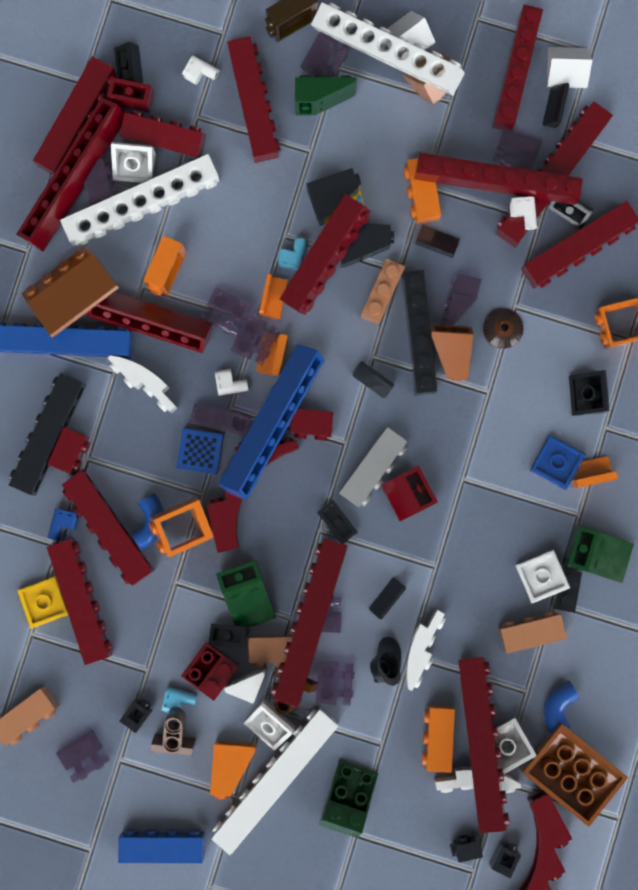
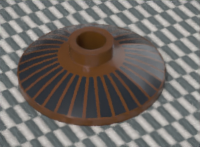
M504 308L497 309L486 317L483 324V333L486 340L492 346L507 349L520 341L523 335V322L514 311ZM502 324H506L508 326L507 331H503L501 329Z

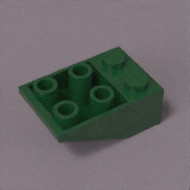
M301 75L295 77L296 115H317L354 97L356 94L357 77L342 75L340 77Z
M574 526L563 565L623 583L634 544L586 527Z
M257 560L216 573L235 626L249 628L276 618Z
M339 760L319 825L359 838L363 832L378 773Z

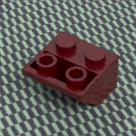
M419 466L381 485L399 521L438 503Z
M205 642L181 677L215 701L241 664L225 652Z

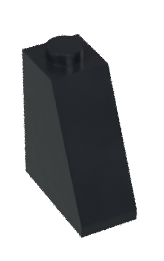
M353 168L306 183V189L319 226L324 225L330 219L345 194L353 198L359 192L361 180L358 173L354 174Z
M362 225L356 240L351 242L345 257L341 260V268L348 267L389 250L390 243H394V231H391V225Z

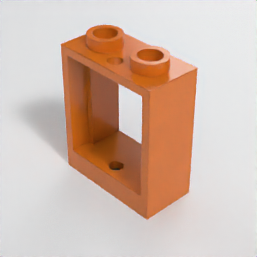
M164 235L143 280L150 292L160 297L162 294L168 296L187 253L182 243Z
M638 298L603 306L596 310L594 315L597 325H600V341L602 345H605L606 349L638 342V335L612 341L605 313L636 306L638 312Z
M196 498L189 499L149 517L151 521L149 528L159 541L156 543L157 548L161 554L164 553L168 558L214 538L201 503ZM191 510L200 535L170 548L160 522Z

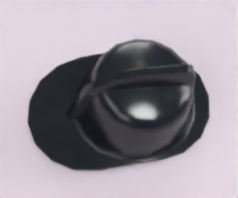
M385 637L379 643L377 655L370 662V671L375 683L383 682L395 686L400 681L401 650L395 639Z

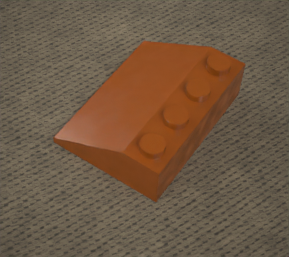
M86 245L83 248H79L67 260L60 262L54 270L44 274L35 284L28 286L21 294L46 331L53 338L119 287Z
M562 723L534 749L537 756L519 767L524 775L588 827H590L628 779L624 773Z

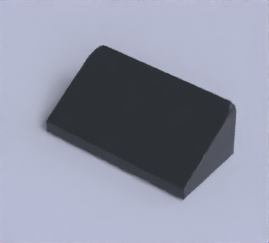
M127 42L115 47L118 79L143 83L139 46Z
M569 83L551 87L542 123L544 126L558 128L561 123Z
M580 200L575 205L551 201L547 207L580 229H582L593 213V209Z
M422 225L415 244L453 258L460 239Z
M363 361L359 363L353 373L354 378L382 398H386L394 387V383Z
M392 578L369 607V610L380 620L383 619L406 590V587L397 579Z

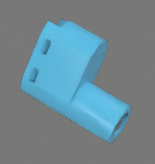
M295 238L293 251L280 249L277 260L278 267L297 271L303 262L307 240Z
M167 686L161 711L168 713L172 708H180L181 702L195 706L198 693Z

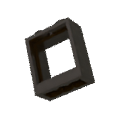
M281 0L265 9L266 30L271 38L274 37L278 43L312 23L318 11V1Z

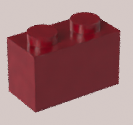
M111 77L107 94L109 101L117 104L119 107L150 113L154 97L151 85Z
M297 409L291 420L290 433L294 434V438L306 439V436H315L314 440L327 441V438H331L334 412Z
M63 427L47 465L74 475L82 466L81 458L83 453L86 454L91 444L89 442L90 437Z

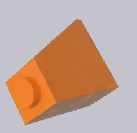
M215 741L210 795H215L216 799H227V796L231 797L256 751L257 744Z

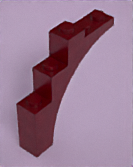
M292 438L281 440V444L277 445L266 466L285 454L299 450L297 441H293ZM225 490L226 500L223 501L222 497L210 500L211 504L206 505L217 553L239 548L237 523L242 498L232 495Z
M542 790L527 798L535 822L536 849L528 876L519 890H551L548 881H555L566 872L554 849L565 847L568 845V841L572 840V837L550 795Z

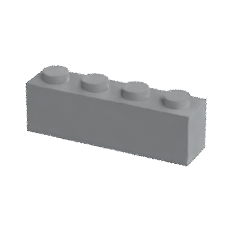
M387 427L339 494L359 508L361 505L365 507L371 499L369 493L373 488L375 490L379 488L384 481L381 479L385 472L389 474L395 466L393 460L397 455L401 457L406 451L407 447L405 444L407 441Z

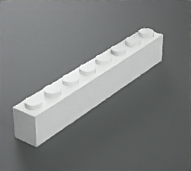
M321 707L317 710H311L306 717L308 721L305 725L302 726L300 724L293 732L294 738L290 742L286 741L279 749L281 753L278 757L275 758L273 756L266 764L268 769L263 774L259 773L254 778L252 788L250 790L246 788L239 797L241 801L237 806L232 805L225 813L226 819L223 822L218 821L211 830L214 832L211 840L229 855L235 851L338 728L339 723Z

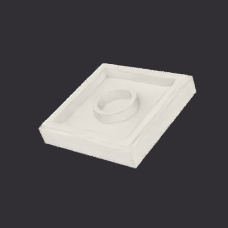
M554 550L515 565L531 603L570 588Z

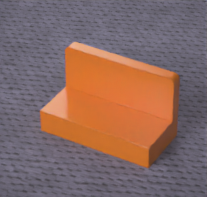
M271 273L267 274L259 310L261 317L280 320L284 304L280 297L288 286V280L272 277Z
M281 333L280 335L264 334L256 369L258 373L280 376L288 335Z
M606 456L583 461L572 479L573 488H580L616 480L618 477L616 471L612 472L609 457Z

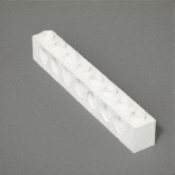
M321 3L311 23L317 31L452 96L454 95L465 74L460 68V63L452 59L448 62L443 59L441 54L435 51L429 53L425 51L426 48L418 43L412 45L408 43V39L401 35H397V37L390 35L391 31L384 27H380V29L373 27L374 23L363 18L362 21L356 19L357 15L350 11L344 13L340 11V7L333 3H329V5ZM340 19V23L334 26L335 21ZM357 27V31L354 34H350L351 30ZM374 35V39L371 42H367L368 38ZM388 43H392L390 49L384 51L385 46ZM409 51L408 56L401 59L402 54ZM426 59V64L423 67H419L420 61ZM439 68H444V72L441 75L437 76V70Z
M207 154L67 216L60 221L69 242L73 246H82L88 243V240L91 238L105 236L109 230L123 228L127 222L141 220L145 214L157 213L163 206L168 204L170 206L180 202L181 198L186 196L193 197L199 193V190L204 188L211 189L220 180L210 156ZM195 174H200L202 176L199 181H193L191 179ZM181 182L183 187L176 190L173 188L174 184ZM159 190L165 191L164 196L161 198L155 197L156 192ZM139 199H146V203L143 206L137 205ZM121 207H128L125 214L118 213ZM103 215H109L107 222H100V218ZM85 223L91 224L88 230L82 231V226Z

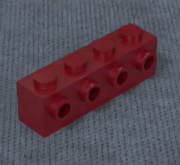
M133 110L131 114L124 113L119 137L197 158L201 157L206 134L201 133V128L190 126L189 129L182 128V123L171 120L170 124L163 123V118L152 115L150 119L144 118V113Z

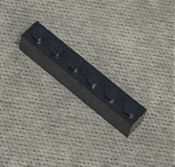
M424 270L406 271L402 274L414 392L415 396L435 394L437 392Z
M61 373L54 378L51 386L53 388L52 392L44 399L43 406L45 407L42 413H39L35 419L34 424L36 426L34 431L30 432L27 436V446L18 456L17 461L19 463L16 470L13 469L9 476V486L36 496L49 468L47 464L63 427L67 428L86 387L84 383Z

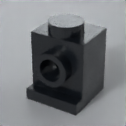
M136 698L119 722L134 733H137L153 711L150 709L151 704L143 698L140 700ZM136 709L142 712L141 716L135 714Z
M476 831L472 832L473 836H459L457 840H453V843L450 844L452 857L456 856L459 863L483 858L479 836Z
M506 841L505 844L500 842L492 860L489 862L491 869L511 879L521 858V854L517 850L518 847L509 841ZM504 853H508V857L506 859L502 858Z

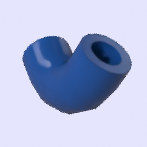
M156 494L148 496L138 504L145 515V522L142 527L132 533V536L142 550L152 545L158 539L149 528L151 523L149 517L164 511L161 501ZM165 521L160 522L162 528H164Z
M570 680L554 689L545 702L543 715L550 733L561 723L570 729L564 711L566 706L579 699Z

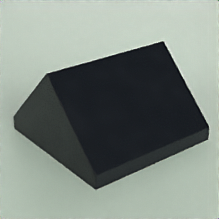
M606 370L569 376L572 416L604 414L610 411Z

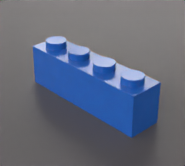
M127 829L120 834L118 839V863L202 864L204 860V832H199L197 829H190L187 832H179L177 829H169L166 832H158L156 829H148L145 832Z

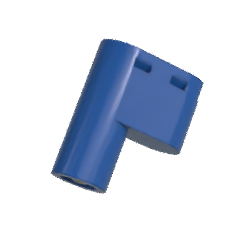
M55 508L47 538L59 541L63 527L76 530L79 519L78 514Z

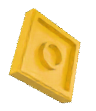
M56 576L17 590L30 629L68 615Z

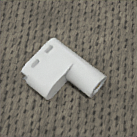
M193 55L182 74L186 80L197 85L202 75L216 80L220 69Z
M534 197L512 198L509 204L510 216H524L525 230L536 229L537 219Z
M231 368L215 372L219 396L249 391L247 379L233 381Z

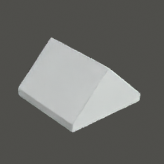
M410 11L387 28L391 31L390 35L395 37L401 35L408 39V43L412 45L418 43L428 49L435 43L426 19L413 11ZM388 43V44H387V46L389 47V49H390L392 43ZM409 51L404 52L401 59L406 58Z
M548 47L547 87L569 83V88H587L592 65L589 48Z
M119 142L111 143L113 180L144 183L154 178L156 153L153 146Z
M263 667L228 682L224 688L225 692L254 703L265 676L266 668Z
M266 699L258 705L243 723L273 750H276L295 731V725L284 715L276 712L275 707Z
M515 718L498 727L499 738H495L496 747L501 749L502 759L498 760L499 769L503 768L504 774L537 756Z

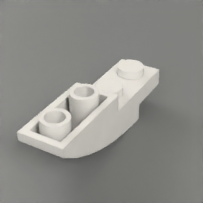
M111 355L108 357L111 361L109 366L117 374L121 372L125 376L123 381L130 388L134 386L139 390L145 385L143 390L150 397L154 395L159 400L156 404L164 412L168 410L173 413L177 409L176 405L164 394L170 387L159 377L133 361Z
M435 609L426 626L418 623L413 633L406 660V683L410 691H413L414 687H419L423 679L421 677L423 670H428L433 661L431 658L432 654L425 649L432 646L436 638L433 636L436 629L440 630L446 620L443 618L445 614L438 609Z
M471 766L453 767L454 775L434 778L437 791L440 790L442 793L452 792L453 788H461V790L474 788ZM504 774V781L501 782L502 790H506V793H513L516 789L521 788V784L517 779Z

